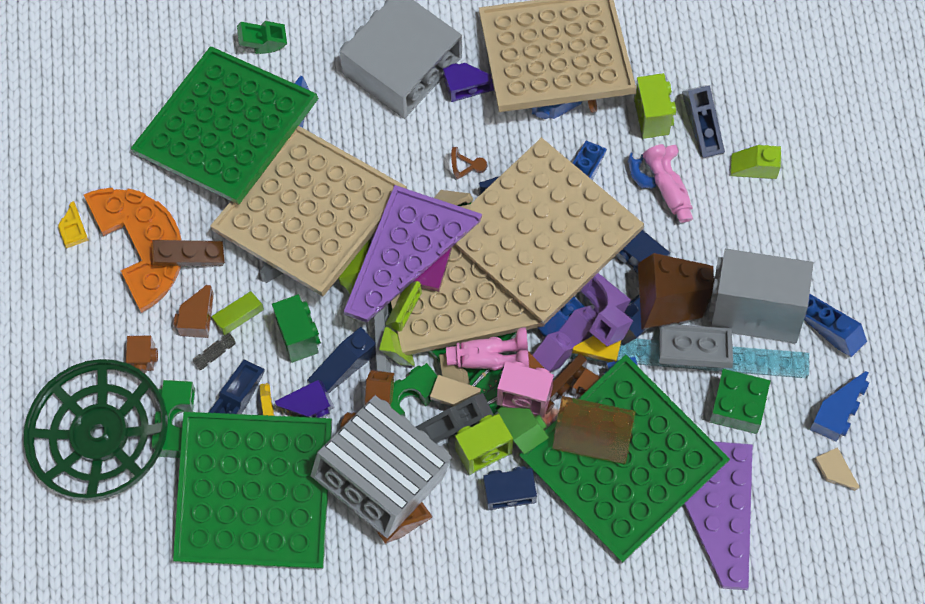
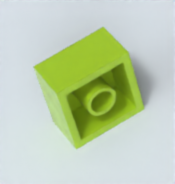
M664 73L637 77L634 103L642 139L669 135L671 126H674L673 115H676V106L674 101H670L669 95L672 93L670 81L666 82Z
M499 413L495 416L487 415L479 421V424L473 427L466 426L457 432V435H455V449L470 476L511 455L513 451V437Z

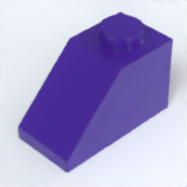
M455 63L447 68H443V79L451 102L494 91L491 74L467 63Z
M320 380L310 383L275 401L277 406L312 418H324L330 414L329 410L335 408L323 382Z

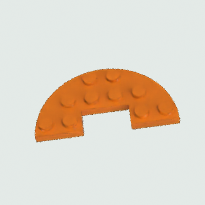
M103 188L83 194L103 236L125 226L142 261L120 271L140 312L146 311L167 294L175 283L181 266H153L151 243L153 240H182L174 218L159 201H155L146 196L145 193L129 188L127 190Z

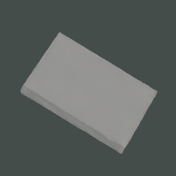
M675 324L659 327V363L732 369V329Z

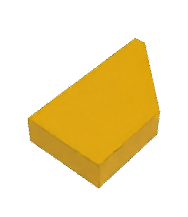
M72 201L64 218L58 224L66 249L89 241L76 204Z
M592 336L574 346L572 353L607 362H616L621 340L606 346L597 337Z
M260 384L263 415L274 416L270 384Z

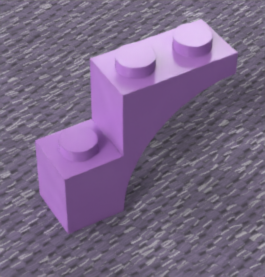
M597 273L583 287L581 292L592 302L598 314L589 332L606 346L623 340L633 322L624 313L631 299Z
M594 305L576 309L560 331L548 334L534 352L533 357L546 370L550 372L559 369L573 354V347L593 335L589 331L598 316Z

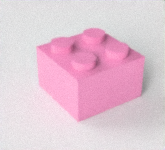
M517 361L512 363L505 362L497 390V405L507 408H527L534 415L540 414L544 418L552 393L554 374L543 368H528L525 364Z

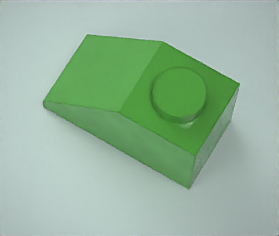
M501 407L497 410L513 437V441L524 454L549 438L544 430L548 426L540 414L535 416L527 408Z

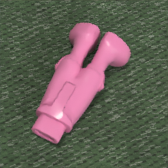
M663 144L653 146L643 153V158L655 175L656 185L660 189L671 212L677 215L679 222L692 221L693 216L690 210L693 207L688 191L680 175L673 171L671 167V160L679 153L677 145L665 147Z
M526 327L519 328L515 338L502 341L498 337H490L489 339L471 340L461 344L457 343V346L446 347L447 366L458 365V368L499 370L504 367L505 362L512 363L517 361L529 368ZM503 352H518L514 355L499 354Z

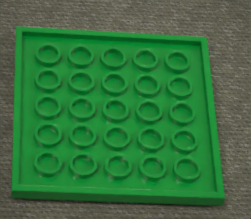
M210 46L130 149L134 154L239 205L319 98L316 93Z
M626 354L545 430L549 437L527 453L524 454L522 452L519 455L622 563L730 461V458Z
M183 412L173 561L324 569L328 490L311 477V472L317 452L331 440L332 418Z

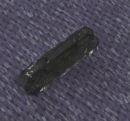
M226 333L221 337V341L217 340L202 351V355L198 354L193 358V363L199 370L204 369L208 362H213L225 353L226 348L230 349L236 344L234 337L230 333Z

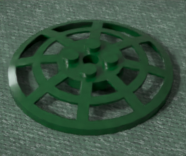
M97 359L85 361L67 368L52 378L41 389L27 414L24 426V448L31 469L51 490L65 497L77 500L104 499L127 490L148 473L161 454L168 429L167 410L164 399L159 389L145 373L125 362ZM97 370L98 385L83 388L72 396L61 387L64 383L78 375ZM107 370L128 373L138 378L141 383L131 393L123 387L108 384ZM148 389L153 393L159 405L161 423L148 424L147 413L140 402V399ZM108 392L119 394L128 400L117 409L107 404ZM54 393L63 404L56 412L50 429L35 428L43 406ZM98 393L97 404L82 409L76 403L88 395ZM135 406L140 415L141 426L128 427L125 416ZM70 409L75 415L70 430H59L64 415ZM99 427H103L104 434L101 437L95 438L93 436L94 431ZM161 433L153 455L141 469L135 461L142 453L148 435ZM140 436L135 451L129 457L123 451L128 437ZM34 438L49 439L50 450L57 465L46 473L41 468L36 457ZM58 440H70L75 451L63 459L58 448ZM115 456L122 463L121 466L112 471L101 473L103 461ZM81 458L92 461L91 474L79 472L71 468V466ZM127 469L134 475L128 482L115 489L97 493L100 481L113 478ZM65 471L76 479L89 481L87 494L66 490L52 480Z

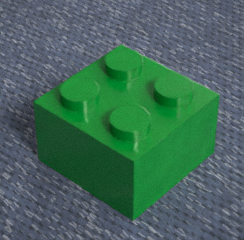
M297 294L272 303L275 319L291 362L293 363L318 354L317 345L321 344L316 324L312 321L307 301L302 302L300 295Z
M723 369L719 379L710 423L757 434L762 423L771 380Z

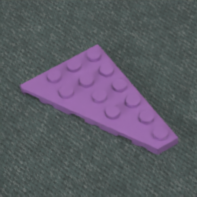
M394 185L345 307L344 315L368 322L479 224L482 214Z
M713 441L730 458V461L685 503L689 518L694 524L700 542L708 554L722 589L747 591L749 588L753 444Z

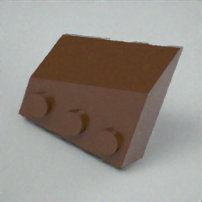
M656 253L651 254L638 263L641 330L703 318L713 292L714 268L712 265Z

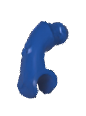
M631 152L628 157L631 177L642 189L646 187L650 189L655 188V177H648L639 169L643 163V154H641L640 159H634L632 157L633 152Z

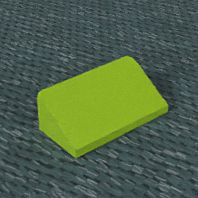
M419 281L412 282L402 291L385 325L399 332L403 330L422 294Z
M250 291L212 315L211 318L225 336L262 312L264 308L260 300Z
M385 327L379 350L399 365L415 367L413 355L402 353L398 334L389 327Z

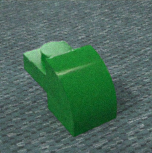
M264 21L261 25L240 22L237 25L239 46L254 48L256 54L273 53L287 45L285 24Z

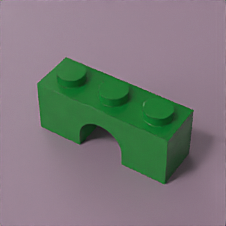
M428 363L422 367L420 365L416 366L405 379H398L394 382L391 408L398 414L405 416L400 403L407 397H416L425 406L434 401L430 399V395L438 376Z
M163 380V388H159V391L164 399L167 410L168 429L159 457L180 458L182 427H176L172 423L175 416L179 413L193 412L196 389L192 381ZM156 411L155 424L161 423L160 411ZM161 433L153 434V449H156Z

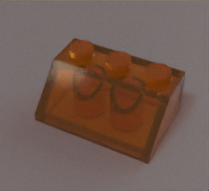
M562 396L553 449L626 464L636 411Z

